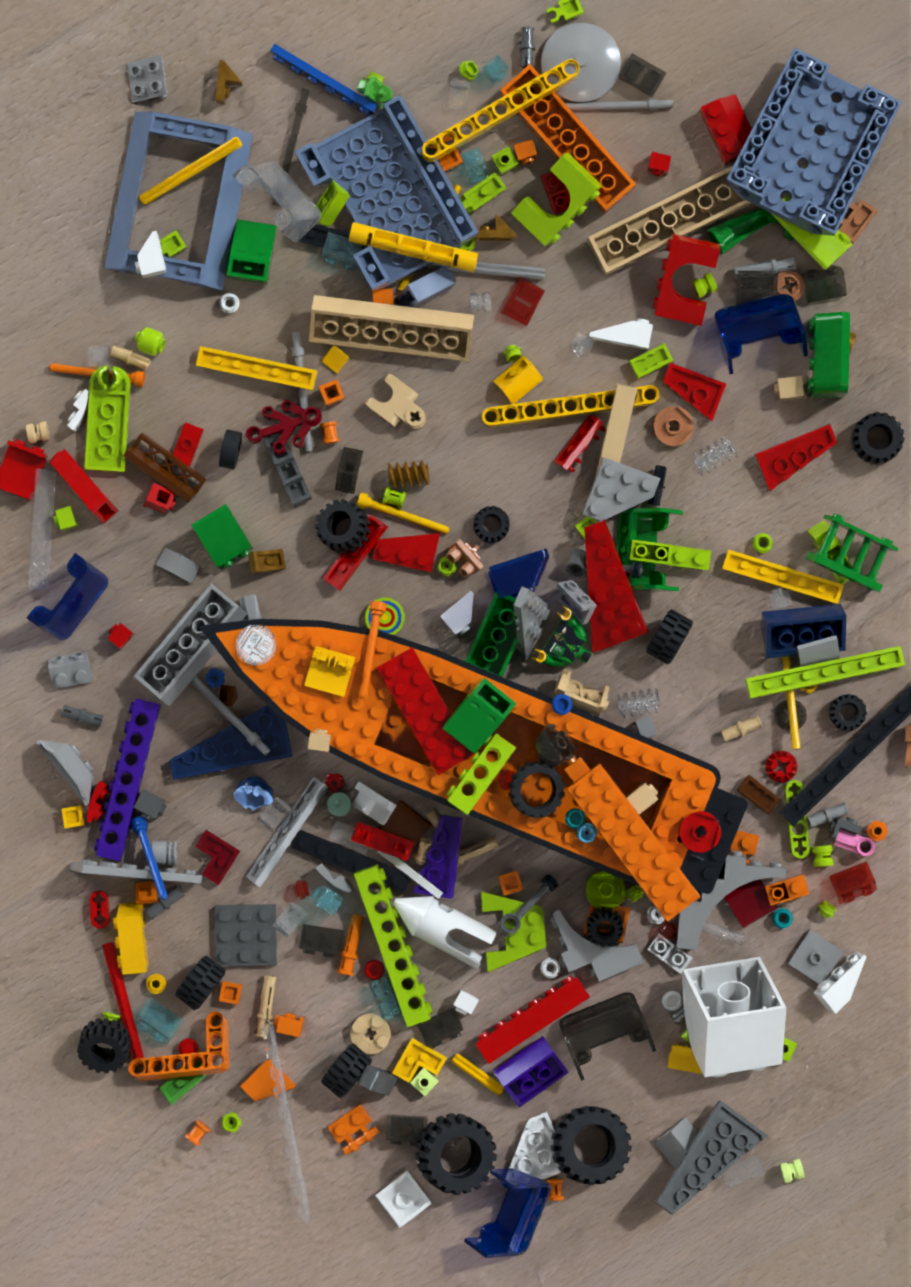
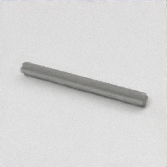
M433 262L426 267L428 269H440L446 265ZM477 262L474 273L539 280L545 278L544 268ZM447 266L450 271L473 273Z

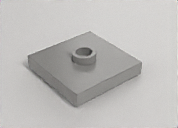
M809 930L788 964L820 984L827 979L844 952Z

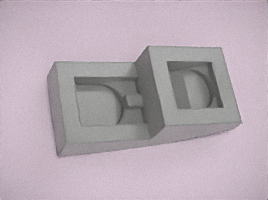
M323 863L316 867L317 871L332 885L348 893L353 891L342 874L334 878Z

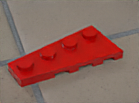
M830 424L755 453L769 491H772L780 483L790 478L791 475L837 444Z

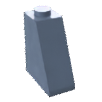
M444 266L408 284L394 299L398 306L419 308L449 290L456 283L454 275L448 270L447 266Z

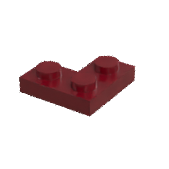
M205 830L195 846L212 857L202 875L220 885L239 855L240 850L210 831Z

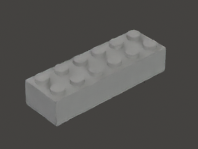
M211 583L134 677L160 700L170 706L217 651L199 626L242 621L248 613Z

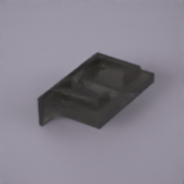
M632 53L618 78L653 98L666 72ZM646 67L648 69L640 84H637L639 76Z

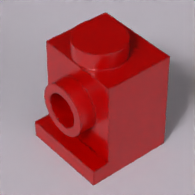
M153 483L143 507H149L166 515L168 510L172 511L176 503V500L173 499L175 493Z

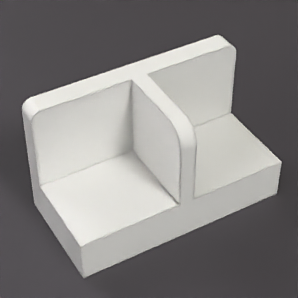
M358 782L355 789L359 793L352 802V806L378 823L385 825L397 805L363 783Z

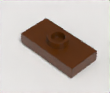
M749 774L736 790L767 815L771 813L780 801L778 796Z

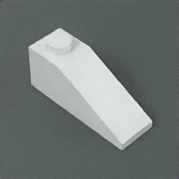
M638 319L637 321H630L590 332L589 339L647 351L653 324H649V320Z

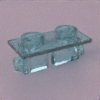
M386 976L371 982L372 987L370 989L375 1000L380 999L381 1003L377 1004L381 1017H384L386 1021L401 1015L402 1012L388 977Z

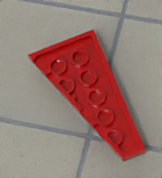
M605 520L584 527L588 592L590 599L597 605L590 618L592 653L649 632Z

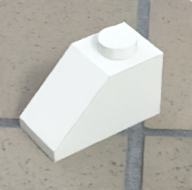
M152 231L137 255L138 261L135 262L137 273H141L143 278L167 273L157 231Z
M472 591L467 593L440 616L455 635L459 633L462 636L470 629L469 624L472 619L474 596Z

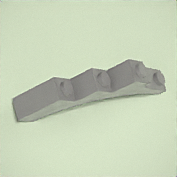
M730 850L724 862L723 877L719 874L713 891L710 894L701 892V899H697L679 913L676 948L697 950L699 936L707 917L727 894L754 880L769 877H786V867L782 866L780 862H770V865L762 864V861L750 860L749 863H746L747 857L745 854H742V851Z

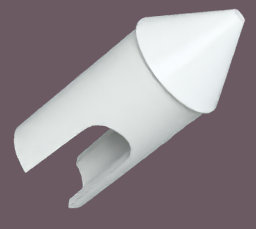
M434 896L395 898L393 902L394 907L397 909L412 937L416 936L476 969L481 964L482 956L452 939L448 932L456 928L461 929L489 944H492L497 931L458 910L445 906L435 899Z

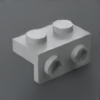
M572 580L558 583L557 588L561 592L557 600L563 606L570 609L582 625L588 624L597 605Z
M78 651L71 655H57L48 659V669L53 689L93 682L88 652Z

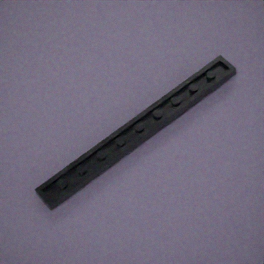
M911 685L779 811L792 827L911 714Z

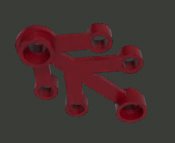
M284 400L281 404L283 412L287 414L293 412L299 415V417L291 418L275 411L271 406H266L262 410L264 418L267 420L274 419L281 423L263 429L251 426L246 430V438L250 443L257 444L263 437L283 431L278 441L273 444L274 452L281 455L286 451L285 444L295 427L302 425L299 433L292 438L294 447L302 448L305 445L304 438L312 426L318 425L322 420V414L318 408L308 407L304 409L293 404L291 400ZM287 404L291 405L289 409H285L284 407ZM267 411H272L270 415L265 414ZM310 416H316L314 419L309 420ZM255 434L258 435L257 438L252 439V436H253V435H255ZM298 439L302 440L299 444L295 443ZM281 445L283 447L281 450H277V446Z

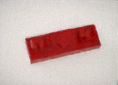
M590 414L554 462L565 470L575 472V469L572 468V463L574 461L579 464L582 463L577 458L578 455L588 448L592 438L595 440L600 439L596 436V432L599 429L603 432L606 431L605 427L601 426L604 422Z
M358 821L351 837L353 842L408 861L414 845L413 841Z

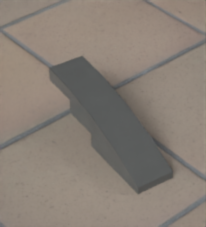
M281 431L263 437L290 500L293 506L296 507L312 500V497L288 443L285 444L286 451L283 454L278 455L274 452L273 444L280 438ZM279 445L276 449L281 450L283 446Z

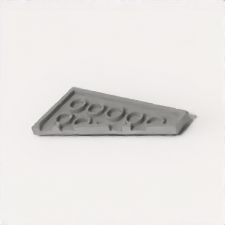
M521 587L514 603V615L517 617L515 625H517V643H520L518 651L521 652L519 659L527 661L535 640H539L543 631L541 628L542 624L548 620L551 610H549L550 606L525 587Z
M81 860V863L70 862V870L80 873L153 879L149 866H145V869H138L137 865L121 863L120 867H118L117 863L101 861V865L92 860ZM164 868V871H159L162 880L201 883L202 875L196 874V870L184 869V873L176 872L177 869Z

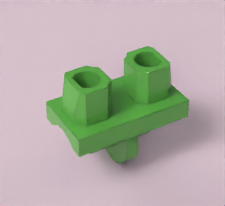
M371 76L369 81L360 80L357 90L363 93L366 99L375 103L378 108L382 109L383 103L392 99L393 91L390 87L384 86L376 77Z

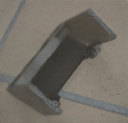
M630 992L619 994L566 1015L559 1021L560 1029L581 1081L585 1079L580 1066L591 1060L592 1052L590 1049L628 1035L633 1042H641L648 1039L652 1051H657L634 994Z

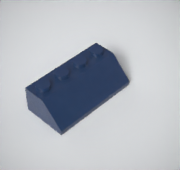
M841 604L762 612V636L766 658L797 656V646L835 635L837 636L839 651H846L847 615Z

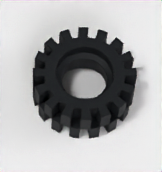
M487 506L479 510L473 524L478 538L484 542L491 543L501 541L507 535L510 527L509 517L506 512L496 506ZM495 517L498 519L500 526L497 531L488 532L484 528L486 518Z
M851 694L837 697L829 708L831 722L834 723L835 727L844 731L855 730L860 727L867 715L866 705L863 703V700ZM844 705H851L855 708L856 714L852 720H844L841 717L840 710Z
M602 907L601 911L598 908L595 909V913L591 912L590 917L587 919V935L591 942L594 940V944L597 946L598 943H601V947H604L605 944H608V947L612 946V942L616 944L623 934L621 915L618 916L616 910L612 912V908L605 910V907ZM601 921H608L612 924L613 928L608 933H602L597 929V925Z

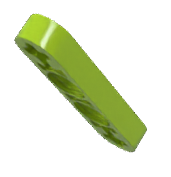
M791 780L786 784V804L789 802V797L793 798V792L789 791L792 783H795L800 788L799 791H796V795L804 788L800 781ZM806 815L798 822L804 827L801 835L794 834L793 827L788 822L790 849L796 858H805L810 851ZM805 836V841L801 840V845L806 850L802 851V855H799V852H795V848L798 847V841L793 842V838Z

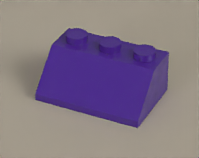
M543 1036L493 1071L519 1108L569 1073Z

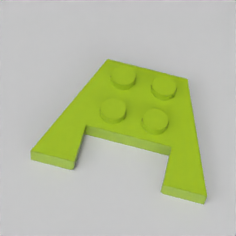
M481 892L483 912L503 910V916L508 913L515 914L525 903ZM534 905L520 919L521 926L516 934L511 937H505L506 950L486 952L488 972L546 948L542 906ZM511 921L504 922L507 929H514V924Z

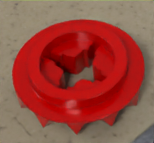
M782 750L773 752L765 763V770L769 778L779 783L790 781L796 775L798 768L796 758L790 752ZM777 759L781 761V763L789 762L785 767V772L787 774H785L782 770H777L774 772L776 767H778Z

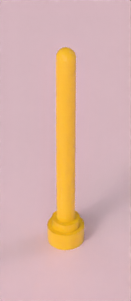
M363 492L360 493L356 504L360 509H368L369 507L444 534H448L450 531L448 526L371 500V497H368L369 494Z

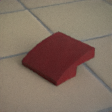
M761 879L744 884L724 897L743 929L777 909L776 904L770 906L765 886Z

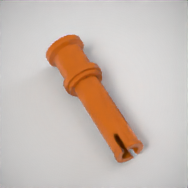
M351 914L344 951L340 953L342 958L336 973L354 976L353 968L355 960L358 959L356 951L364 916Z

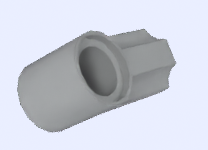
M256 595L239 598L241 608L248 613L242 621L263 619L262 615H260Z

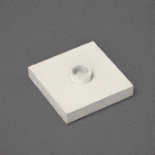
M408 1170L375 1195L399 1228L432 1204Z

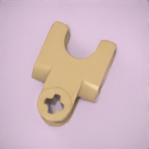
M388 373L384 380L386 385L393 390L392 398L387 402H379L374 398H369L365 402L366 406L393 427L400 420L413 429L423 427L426 422L425 413L413 403L419 395L394 375ZM419 414L420 420L412 422L411 415L416 416Z

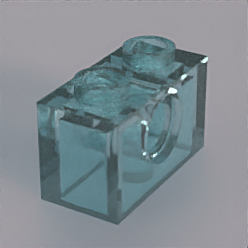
M323 885L322 888L320 886L317 887L312 895V898L315 899L313 904L333 916L345 899L343 895L327 885Z

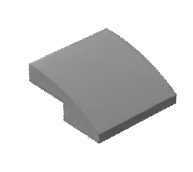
M837 636L797 646L799 667L840 659Z

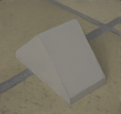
M166 547L156 563L157 566L191 584L201 567L199 564Z

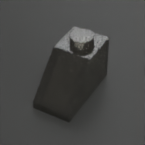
M343 448L337 471L336 491L355 494L363 450Z

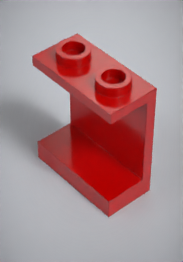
M14 439V442L8 440L7 444L9 446L0 467V490L31 501L48 456L44 454V449L33 446L31 449L25 447L26 443Z

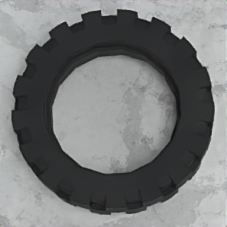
M538 761L528 762L523 767H518V771L512 774V780L508 784V788H510L508 795L511 798L512 805L519 812L533 818L546 817L549 813H554L557 806L560 807L562 804V797L565 796L563 791L565 784L562 781L561 774L552 766ZM533 773L547 775L552 783L550 798L540 806L526 804L521 796V786L524 780Z

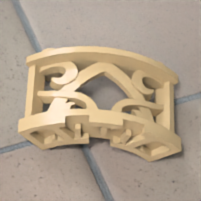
M564 668L557 680L552 694L553 698L564 694L570 697L572 706L594 714L599 717L601 712L605 713L609 701H607L609 686L605 685L602 691L583 686L582 683L570 678L571 670Z

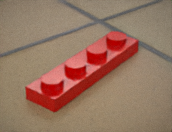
M373 515L368 517L371 525L368 528L371 531L370 534L366 535L368 537L367 542L363 541L362 543L364 546L362 548L357 547V551L354 553L351 550L349 554L342 552L323 578L339 591L342 590L388 528L387 525Z

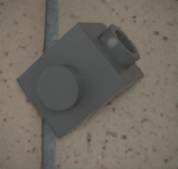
M848 817L846 821L837 818L836 822L832 821L830 825V837L836 839L840 828L859 834L862 826L857 825V820Z

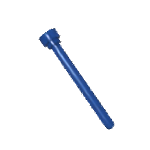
M142 816L136 817L130 822L132 830L139 835L161 900H166L168 895L146 834L148 828L146 818Z

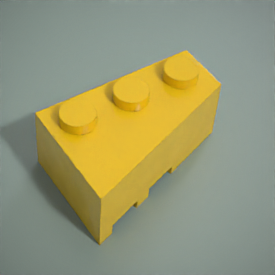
M136 902L119 903L117 917L113 918L114 930H118V937H115L116 949H120L117 961L118 968H122V974L147 973V944L144 933L145 921H143L142 914L144 904L138 905Z

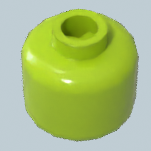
M145 327L141 332H137L135 343H137L138 351L156 356L164 350L166 339L162 332Z

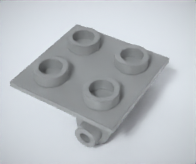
M162 55L127 63L132 103L156 97L160 99L167 98V79H165L166 73H164Z

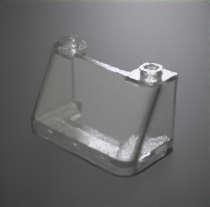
M276 161L243 166L232 175L239 184L245 186L251 193L256 189L262 190L265 193L268 191L282 207L275 215V225L293 242L299 241L319 222L321 218L319 208Z

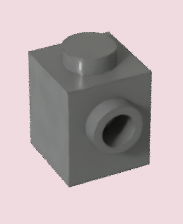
M142 790L134 808L141 811V816L151 820L152 817L156 819L158 815L162 817L167 806L164 805L166 800L147 790Z

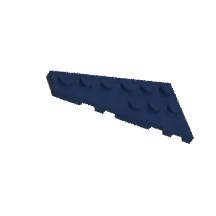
M268 705L241 719V721L252 732H256L261 737L260 740L271 750L266 756L255 745L252 746L247 741V738L232 724L170 759L173 780L293 757L286 721L279 717Z

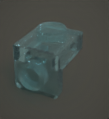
M480 148L460 154L470 183L481 181L489 176Z

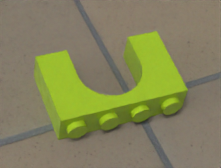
M569 153L562 155L550 169L569 190L570 205L567 211L562 215L549 214L528 196L511 212L544 246L550 243L554 245L561 238L560 232L563 229L568 230L574 223L572 219L576 215L580 216L587 209L585 205L590 200L593 202L600 195L599 190L602 185Z

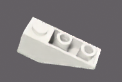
M859 952L850 954L846 961L840 967L835 968L832 971V975L827 980L822 981L813 992L828 1011L836 1014L850 1001L866 959L864 954Z

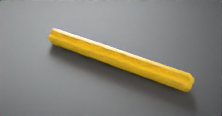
M234 137L139 195L140 201L145 205L242 147L241 140L238 137Z

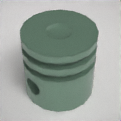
M342 792L332 794L327 801L329 812L335 816L346 815L352 807L350 797Z

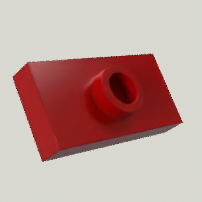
M186 422L182 428L173 455L189 467L193 461L204 429Z

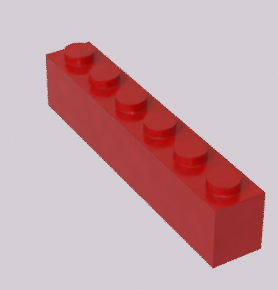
M568 976L561 981L562 986L557 989L553 986L544 992L546 996L542 999L535 998L527 1004L529 1007L524 1011L518 1009L510 1015L512 1017L507 1022L502 1020L493 1026L495 1030L489 1034L485 1031L476 1037L478 1041L475 1044L487 1063H492L589 999L590 996L578 977Z

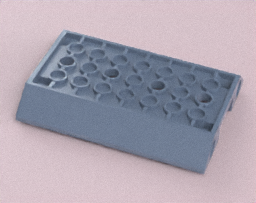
M794 48L726 181L742 199L811 234L835 236L902 102L868 84L862 90L828 73L829 64ZM832 95H837V96H839L840 99H841V102H839V103L833 102V101L831 100V96H832ZM815 128H821V129H823L824 135H822V136L817 135V134L814 132V129H815ZM800 160L805 161L807 168H800L797 162ZM786 193L790 196L791 200L785 202L781 199L780 195Z

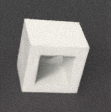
M460 990L453 1005L456 1006L455 1010L463 1015H466L467 1012L472 1014L479 999Z

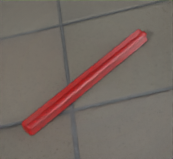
M114 943L103 944L102 948L124 1029H128V1035L131 1036L130 1053L132 1060L144 1058L121 968H118Z

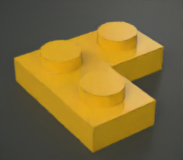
M411 1038L392 1074L408 1083L411 1082L419 1066L438 1075L447 1057Z

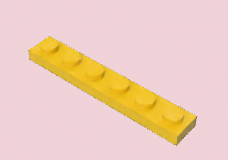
M203 346L199 348L196 362L198 367L313 391L318 372L313 369Z
M729 549L727 550L722 567L726 571L834 604L839 603L844 586L840 583Z

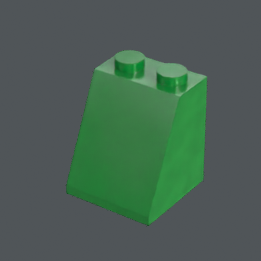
M226 504L191 524L218 569L221 567L227 569L234 564L233 560L238 557L240 559L247 557L250 550L253 549Z

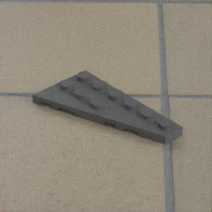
M718 1101L655 1203L669 1214L676 1213L692 1197L705 1189L709 1183L722 1175L739 1161L744 1154L751 1151L761 1140L768 1137V1135L722 1101Z

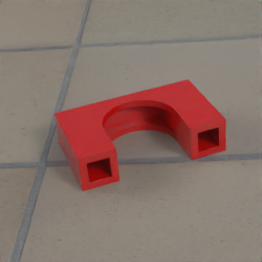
M673 234L672 240L668 239L665 251H668L669 254L667 259L663 258L661 267L664 275L663 278L658 279L656 288L660 292L658 297H654L652 309H655V316L702 326L707 302L680 295L673 287L672 276L680 266L690 263L716 268L721 244Z

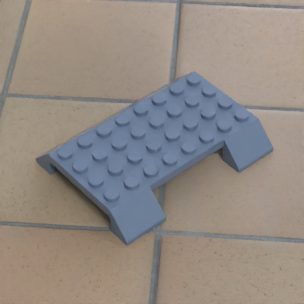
M401 95L384 103L383 109L324 141L316 145L311 142L295 151L314 187L328 184L334 180L348 192L350 197L346 201L345 206L356 223L456 248H461L479 234L438 160L428 162L423 158L422 146L427 140ZM428 147L426 153L434 155L431 147ZM371 246L353 255L372 291L391 286L433 263Z

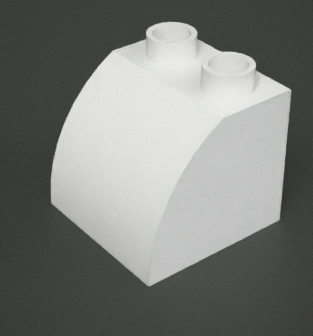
M760 957L682 970L683 1004L691 1050L704 1077L712 1076L719 1078L726 1076L728 1073L745 1070L760 1071L768 1066L782 1064L786 1006Z

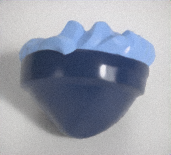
M260 776L249 777L241 781L233 793L234 798L245 809L249 807L252 811L268 806L273 802V789Z

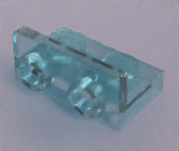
M153 998L148 1000L135 1019V1023L140 1030L149 1032L157 1042L165 1043L166 1045L184 1021Z

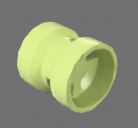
M800 1159L793 1160L790 1164H780L785 1184L792 1182L796 1178L799 1180L805 1178Z

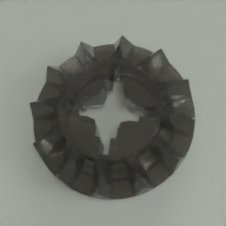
M784 700L776 707L774 716L777 725L781 729L790 731L789 720L785 722L788 715L783 710L788 711L787 700ZM795 700L798 729H800L806 722L807 713L803 704Z

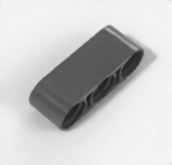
M367 1064L357 1083L371 1091L389 1096L398 1077L384 1069Z

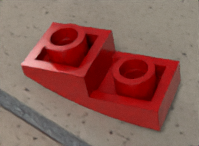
M552 172L540 175L554 214L567 210L570 205V196L565 184Z
M99 781L90 799L87 812V821L89 823H93L94 820L97 822L104 813L102 811L104 806L97 802L99 799L102 801L108 793L106 789L108 784L103 781Z

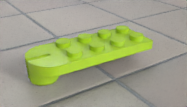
M103 366L98 368L90 379L85 469L125 472L126 458L124 454L127 451L131 381L123 369L112 366L113 379L112 384H109L110 366Z

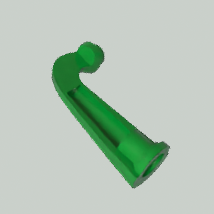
M760 209L707 230V233L712 243L721 244L719 253L723 254L767 224H781L770 212ZM782 226L784 238L789 241L793 240L794 237Z

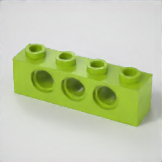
M497 733L493 737L490 736L483 744L485 746L483 752H477L472 758L471 762L473 765L470 770L465 768L459 776V779L462 780L457 787L453 785L446 794L449 797L447 802L466 816L516 749L515 746ZM488 751L497 753L498 758L495 762L487 760L486 754ZM480 767L485 770L486 774L483 779L475 777L474 770ZM463 785H471L473 787V794L470 796L464 795L462 793Z

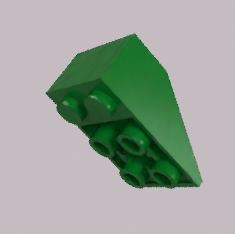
M237 219L227 270L228 279L268 285L277 225Z
M486 678L478 680L442 729L475 754L505 720L517 703Z

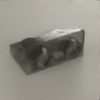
M303 924L299 949H303L305 954L315 955V951L323 952L324 957L335 958V954H340L343 930Z
M454 1007L432 1016L428 1021L417 1024L426 1046L431 1045L432 1048L443 1044V1039L450 1037V1040L461 1036V1031L464 1030Z

